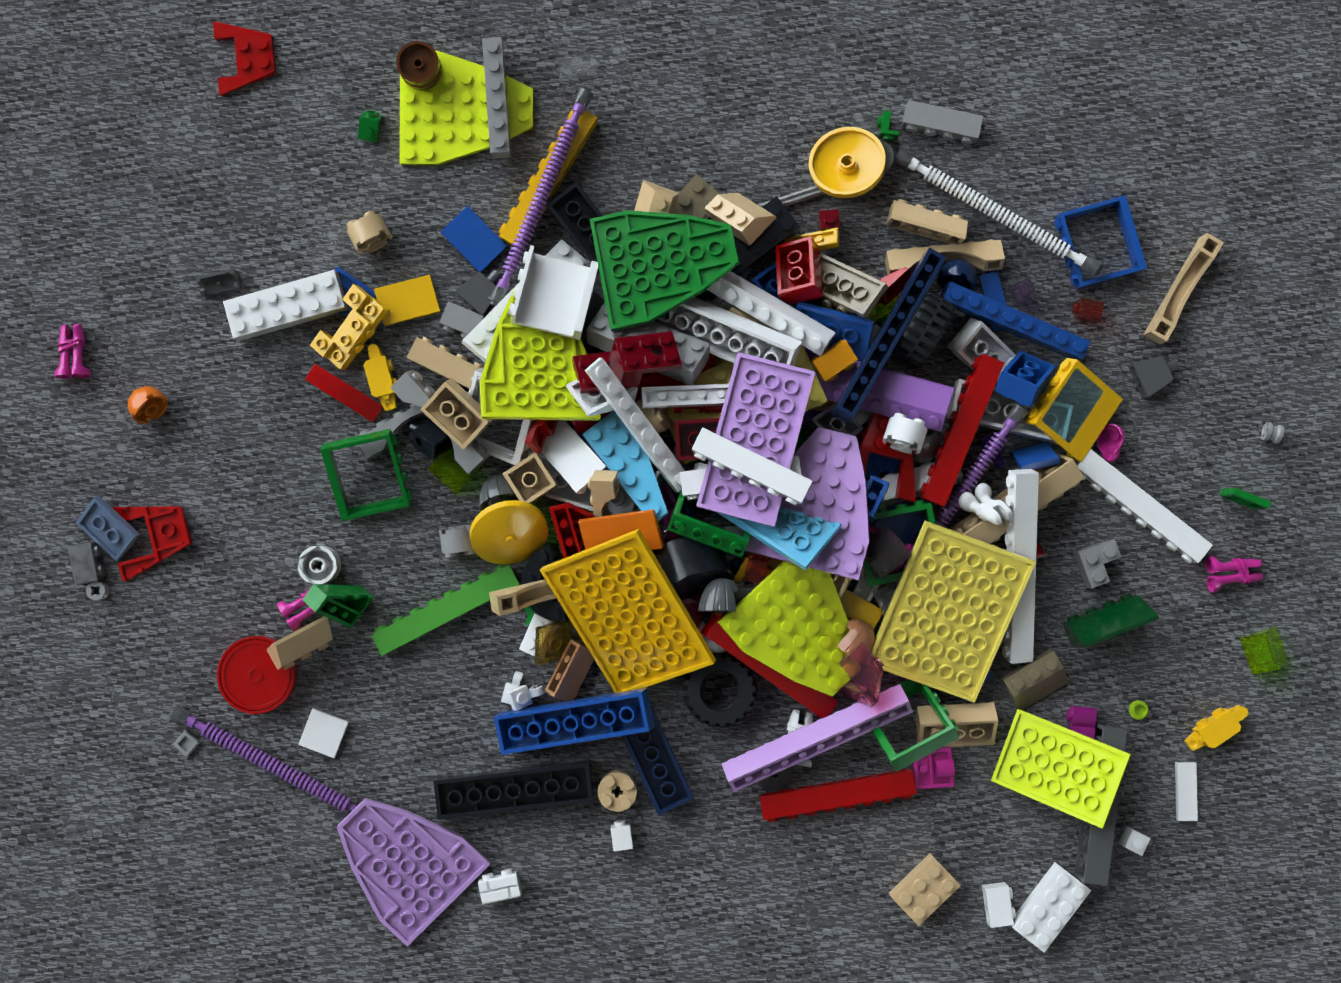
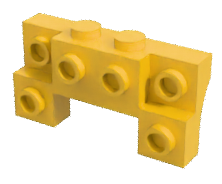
M355 284L351 286L342 299L352 308V311L335 335L332 337L327 331L320 330L310 344L322 357L328 358L341 370H346L355 356L363 350L365 342L374 335L376 327L389 311L382 303Z

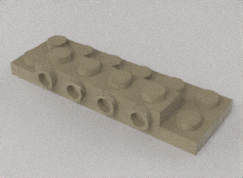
M820 253L823 297L813 300L821 299L823 304L829 308L835 306L839 312L852 315L855 313L866 318L887 290V284Z

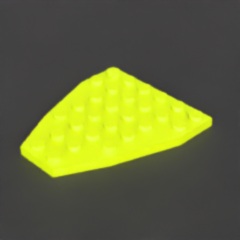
M436 51L441 61L442 75L434 87L423 91L414 90L404 82L400 75V165H441L490 149L484 66ZM506 75L510 139L533 128V88Z
M513 291L497 323L479 381L481 419L599 421L601 418L600 414L588 417L566 388L567 384L577 380L572 357L587 355L581 338L578 340L511 323L512 315H508L511 303L515 304L516 300L513 297Z
M783 561L736 605V611L728 612L718 622L742 652L794 682L830 696H834L860 671L859 662L837 646L850 630L847 627L848 619L830 573L812 568H807L805 571L796 564Z

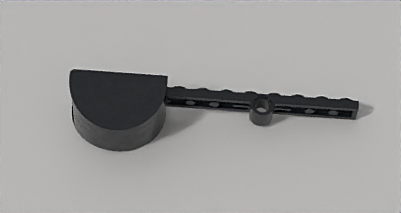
M685 536L663 544L662 549L652 550L681 601L702 594L706 586L715 579L724 578L735 581L729 563L754 554L745 551L743 556L739 557Z

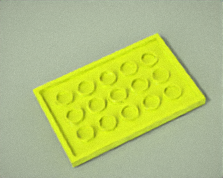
M1017 709L991 781L1103 829L1131 754L1024 710Z

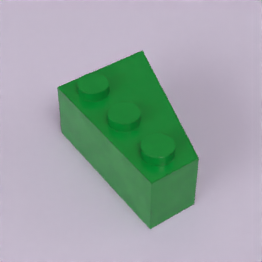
M313 584L302 600L316 613L352 628L374 597L359 585Z

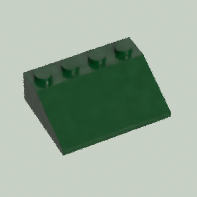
M1128 593L1120 596L1121 600L1114 602V600L1102 603L1103 607L1101 608L1091 607L1086 609L1083 615H1070L1067 617V621L1062 623L1071 644L1088 647L1158 620L1159 616L1139 595Z

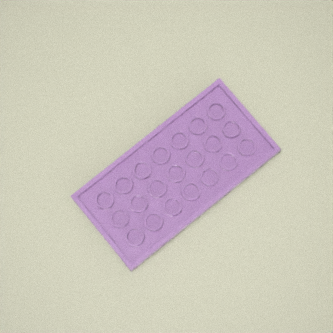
M738 352L716 434L790 470L815 371ZM708 460L696 507L775 527L783 496L779 494L776 497L768 493V488L762 485L760 488L748 483L749 479L743 476L739 479L730 474L731 470L725 467L723 470L716 468L712 465L713 462Z

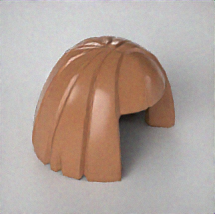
M852 619L847 624L850 631L837 646L851 658L866 664L875 641L874 630L867 622L860 619Z

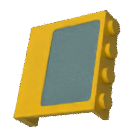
M1066 358L1060 364L1055 376L1049 381L1045 391L1039 396L1034 408L1029 411L1030 414L1024 422L1037 426L1067 452L1066 457L1082 462L1123 399L1079 360Z

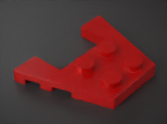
M216 21L213 22L214 39L216 41L235 40L237 76L218 78L220 96H226L234 90L242 89L243 86L276 74L274 44L271 34Z

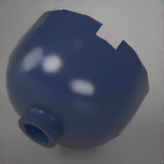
M961 258L948 261L942 266L937 283L942 289L949 282L969 290L975 289L977 282L975 268Z

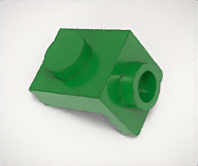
M372 110L363 112L359 116L358 139L377 142L382 115Z
M884 110L877 119L876 127L879 128L878 138H883V141L893 142L898 139L900 132L889 130L891 111Z

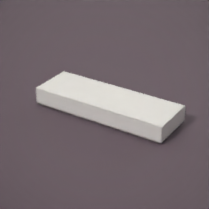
M1175 762L1176 820L1198 821L1196 762Z

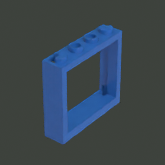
M1126 195L1063 212L1055 217L1054 225L1056 231L1060 233L1061 244L1064 241L1067 242L1065 246L1067 247L1070 244L1069 249L1074 251L1066 220L1115 207L1129 253L1132 268L1083 281L1079 265L1066 256L1065 263L1068 268L1070 267L1072 274L1070 275L1072 285L1076 287V290L1139 273L1147 269Z

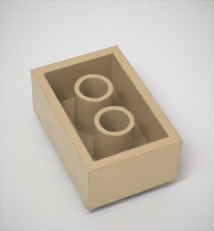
M930 853L889 894L907 915L920 926L961 885Z

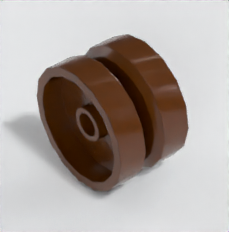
M409 42L397 54L396 65L398 72L404 82L412 89L428 90L434 87L440 80L442 75L441 61L433 47L426 42Z

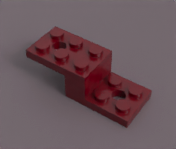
M672 331L614 338L611 352L572 357L580 394L600 392L585 372L598 358L604 359L624 388L639 387L641 376L644 373L681 369L682 366ZM657 349L660 350L662 354L656 355L652 351Z

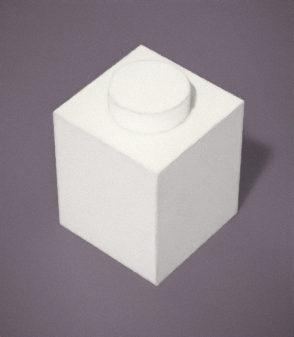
M626 820L615 821L614 825H611L610 828L613 851L633 849L630 822L626 823Z
M1126 826L1119 844L1143 856L1151 838Z

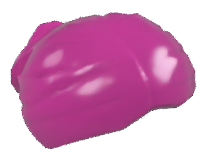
M1106 424L1096 440L1097 447L1105 461L1112 463L1119 458L1120 448L1125 441L1124 431L1116 424Z

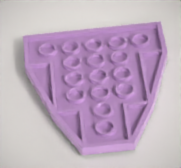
M818 427L793 455L799 456L801 475L812 480V485L802 505L798 503L796 506L786 502V497L783 496L780 506L802 512L804 515L813 518H824V521L841 523V528L808 568L859 581L870 539L866 478L858 440L853 435ZM750 535L745 551L793 563Z
M365 798L337 825V830L351 869L376 916L407 947L490 865V861L464 836L408 810Z

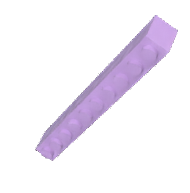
M899 684L859 703H855L848 708L837 711L830 716L819 719L812 724L801 727L792 733L783 735L774 741L765 743L756 749L747 751L736 758L729 759L727 762L722 763V767L732 790L736 792L913 713L906 694Z

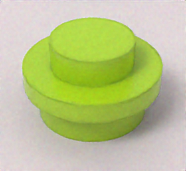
M1135 700L1129 705V714L1134 719L1141 720L1148 715L1149 709L1145 702Z

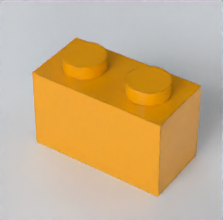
M840 340L825 350L821 356L818 355L810 360V363L821 381L828 380V382H831L839 376L837 373L843 369L847 371L854 367V362L858 358L847 341Z

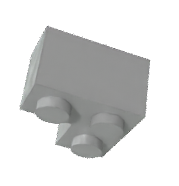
M1108 539L1073 552L1086 588H1095L1109 583L1110 580L1104 563L1121 558L1115 539Z

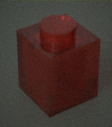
M1080 298L1073 304V319L1094 324L1100 322L1104 302Z
M755 553L751 554L748 558L744 581L760 584L767 577L771 558Z

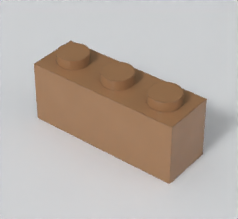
M570 639L545 689L554 698L565 702L574 700L577 696L578 690L585 680L591 664L594 662V658L586 645Z

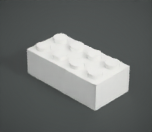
M1054 862L1016 912V918L1013 919L1014 925L1010 926L1045 953L1091 890Z

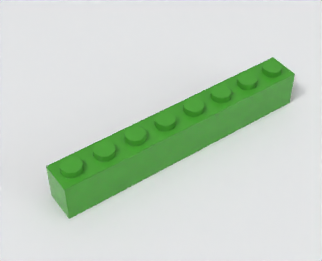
M500 564L495 567V572L489 574L487 571L477 576L479 580L473 583L471 580L460 585L462 589L456 592L452 589L444 593V598L439 601L437 598H434L426 603L427 607L423 609L417 607L409 611L410 615L406 618L399 616L392 620V625L386 627L384 624L374 629L376 633L371 636L381 656L490 601L489 592L521 585L512 565Z

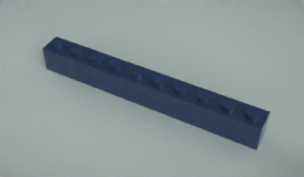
M929 248L922 255L831 414L846 423H849L855 417L945 261V256L932 248Z

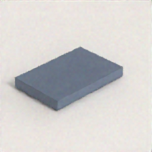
M99 495L92 499L76 521V524L116 562L125 556L140 536Z

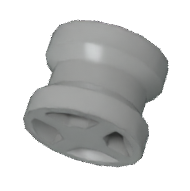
M1266 422L1262 429L1261 439L1264 441L1271 440L1273 443L1279 444L1284 434V426H1275L1271 422Z
M93 581L86 587V594L91 600H102L110 594V586L105 581Z

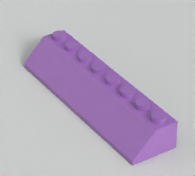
M804 347L810 360L818 356V354ZM855 361V366L847 371L843 369L837 373L839 376L831 382H828V380L821 381L816 373L827 400L838 402L859 366V361ZM882 368L859 409L890 418L894 417L895 413H901L911 420L921 419L925 421L926 428L941 432L946 421L954 387Z

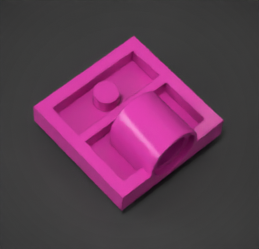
M942 747L913 763L916 789L954 786L953 776L955 775V767L951 747Z

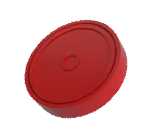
M262 635L246 637L233 643L223 653L217 668V683L224 699L235 709L249 714L266 713L284 704L292 695L298 678L296 661H294V666L286 670L283 667L277 670L266 650L274 642L278 641L277 639Z

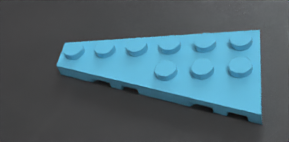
M612 411L582 434L610 471H618L619 483L641 511L655 509L658 522L668 515L650 458L615 411Z
M781 506L775 527L718 513L805 571L841 528V523L824 521V518H813L804 515L802 512Z

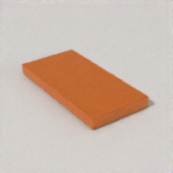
M655 509L580 519L578 522L585 550L637 529L641 531L651 550L662 549L664 546Z

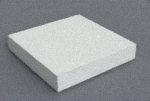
M312 708L298 745L336 758L349 721Z

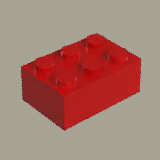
M809 236L775 246L778 295L782 301L788 305H793L798 302L823 297L820 248L813 237Z

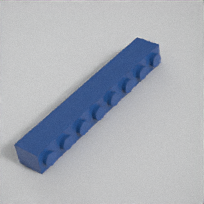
M953 282L945 284L940 297L953 304L955 310L1070 359H1084L1091 342Z

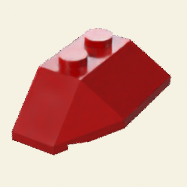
M569 502L549 507L563 557L566 558L584 551L585 546L578 522L580 519L594 518V514Z

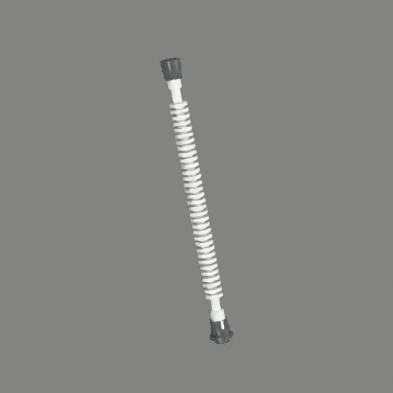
M901 148L893 162L905 169L917 170L924 174L923 179L926 180L929 177L927 181L933 180V185L937 182V187L941 184L940 189L943 190L946 187L945 192L950 189L949 194L954 192V197L959 194L958 199L961 196L963 197L961 201L964 202L967 199L966 204H969L971 201L970 206L973 207L976 204L975 209L980 206V212L982 209H985L983 213L986 214L988 211L987 216L989 217L992 213L993 216L991 218L993 219L997 216L996 221H999L1001 218L1000 223L1003 224L1006 221L1005 226L1009 223L1010 229L1012 226H1015L1014 231L1017 228L1019 229L1017 233L1020 234L1023 231L1022 236L1027 233L1026 238L1032 236L1031 241L1036 238V244L1038 241H1041L1039 245L1042 246L1044 243L1043 248L1046 249L1049 246V251L1053 248L1052 253H1055L1057 250V256L1062 253L1061 258H1064V256L1071 258L1075 261V264L1080 266V269L1089 273L1090 277L1098 276L1104 267L1101 265L1102 260L1098 261L1089 255L1085 256L1082 253L1074 252L1069 249L1070 244L1067 247L1065 246L1067 242L1064 241L1061 244V239L1057 242L1058 237H1055L1053 240V234L1048 237L1049 232L1043 234L1044 229L1039 232V226L1037 229H1035V224L1031 227L1032 222H1029L1027 225L1026 222L1028 220L1025 219L1022 222L1023 217H1020L1018 220L1019 215L1016 214L1013 217L1014 212L1010 215L1009 209L1007 212H1004L1005 207L1001 210L1002 205L999 204L996 207V202L992 205L993 200L987 202L988 197L983 200L984 195L979 197V192L975 195V190L971 193L972 188L969 187L966 190L967 185H964L962 188L963 183L960 182L957 185L958 180L953 182V177L949 180V175L945 178L946 173L940 175L942 172L940 170L936 173L937 168L932 170V165L927 168L920 164V161L915 159L914 155Z

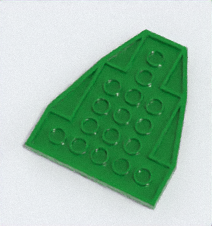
M631 210L590 219L611 331L653 322L701 294L739 265L731 224L690 215Z

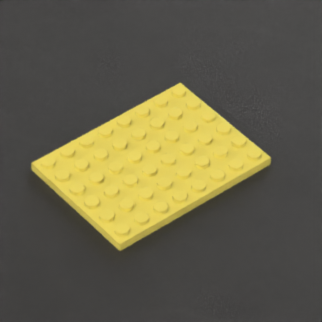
M924 521L876 635L872 652L866 664L975 703L1036 561Z

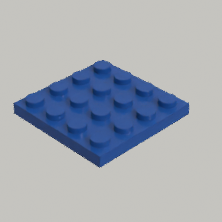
M798 302L796 310L836 332L827 349L840 340H846L858 358L857 361H862L870 345L875 320Z

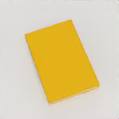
M430 275L374 289L377 301L389 309L382 319L384 327L440 312Z

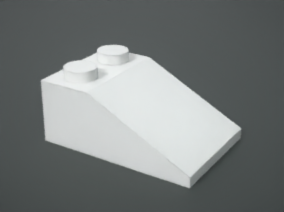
M973 318L969 319L947 346L957 358L970 368L975 357H979L981 354L1005 362L1002 370L1016 356L983 322Z
M577 380L566 385V388L588 417L614 411L601 392L580 394ZM625 388L635 401L638 388Z

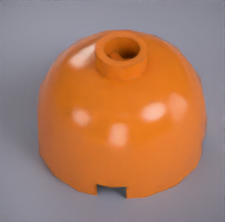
M152 386L137 388L128 399V411L138 424H149L148 420L152 418L157 420L164 414L168 408V403L166 402L168 398L160 390Z

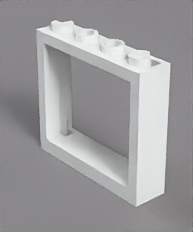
M484 367L475 370L474 376L471 377V388L468 391V394L479 404V381ZM523 420L515 451L481 437H477L476 440L487 448L489 455L516 465L528 457L530 448L525 444V440L534 420Z

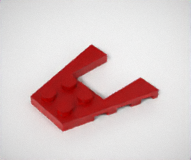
M876 413L872 414L859 446L864 473L866 472L869 453L900 460L901 464L895 499L912 503L916 502L913 451L911 454L903 453L890 448L891 444L888 442L885 445L882 440L890 417Z
M183 506L112 507L127 522L145 517L153 554L118 563L122 582L132 579L193 544Z

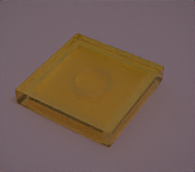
M570 620L536 627L535 664L543 665L561 659L571 639Z

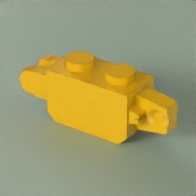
M371 343L367 348L370 360H366L363 365L371 395L380 399L385 411L397 409L396 393L390 388L397 381V378H393L392 374L394 370L393 362L391 359L388 360V357L385 355L383 356L377 344Z
M1236 705L1230 709H1222L1221 707L1214 710L1211 717L1203 718L1196 723L1197 726L1192 728L1194 732L1184 740L1185 744L1191 751L1203 746L1216 748L1240 732L1241 725L1239 722L1248 716V709L1244 706Z

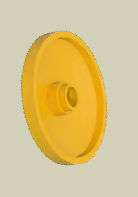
M843 127L828 132L816 142L809 156V170L813 182L821 191L837 198H853L870 191L881 180L886 166L885 151L879 139L869 131L857 127Z
M503 501L485 508L475 517L469 531L470 542L474 552L485 561L502 565L515 564L529 559L537 550L544 546L548 537V525L544 514L536 506L523 501Z

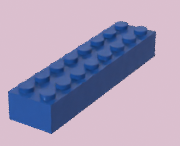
M647 688L523 708L518 711H505L494 716L501 755L648 732L655 727Z

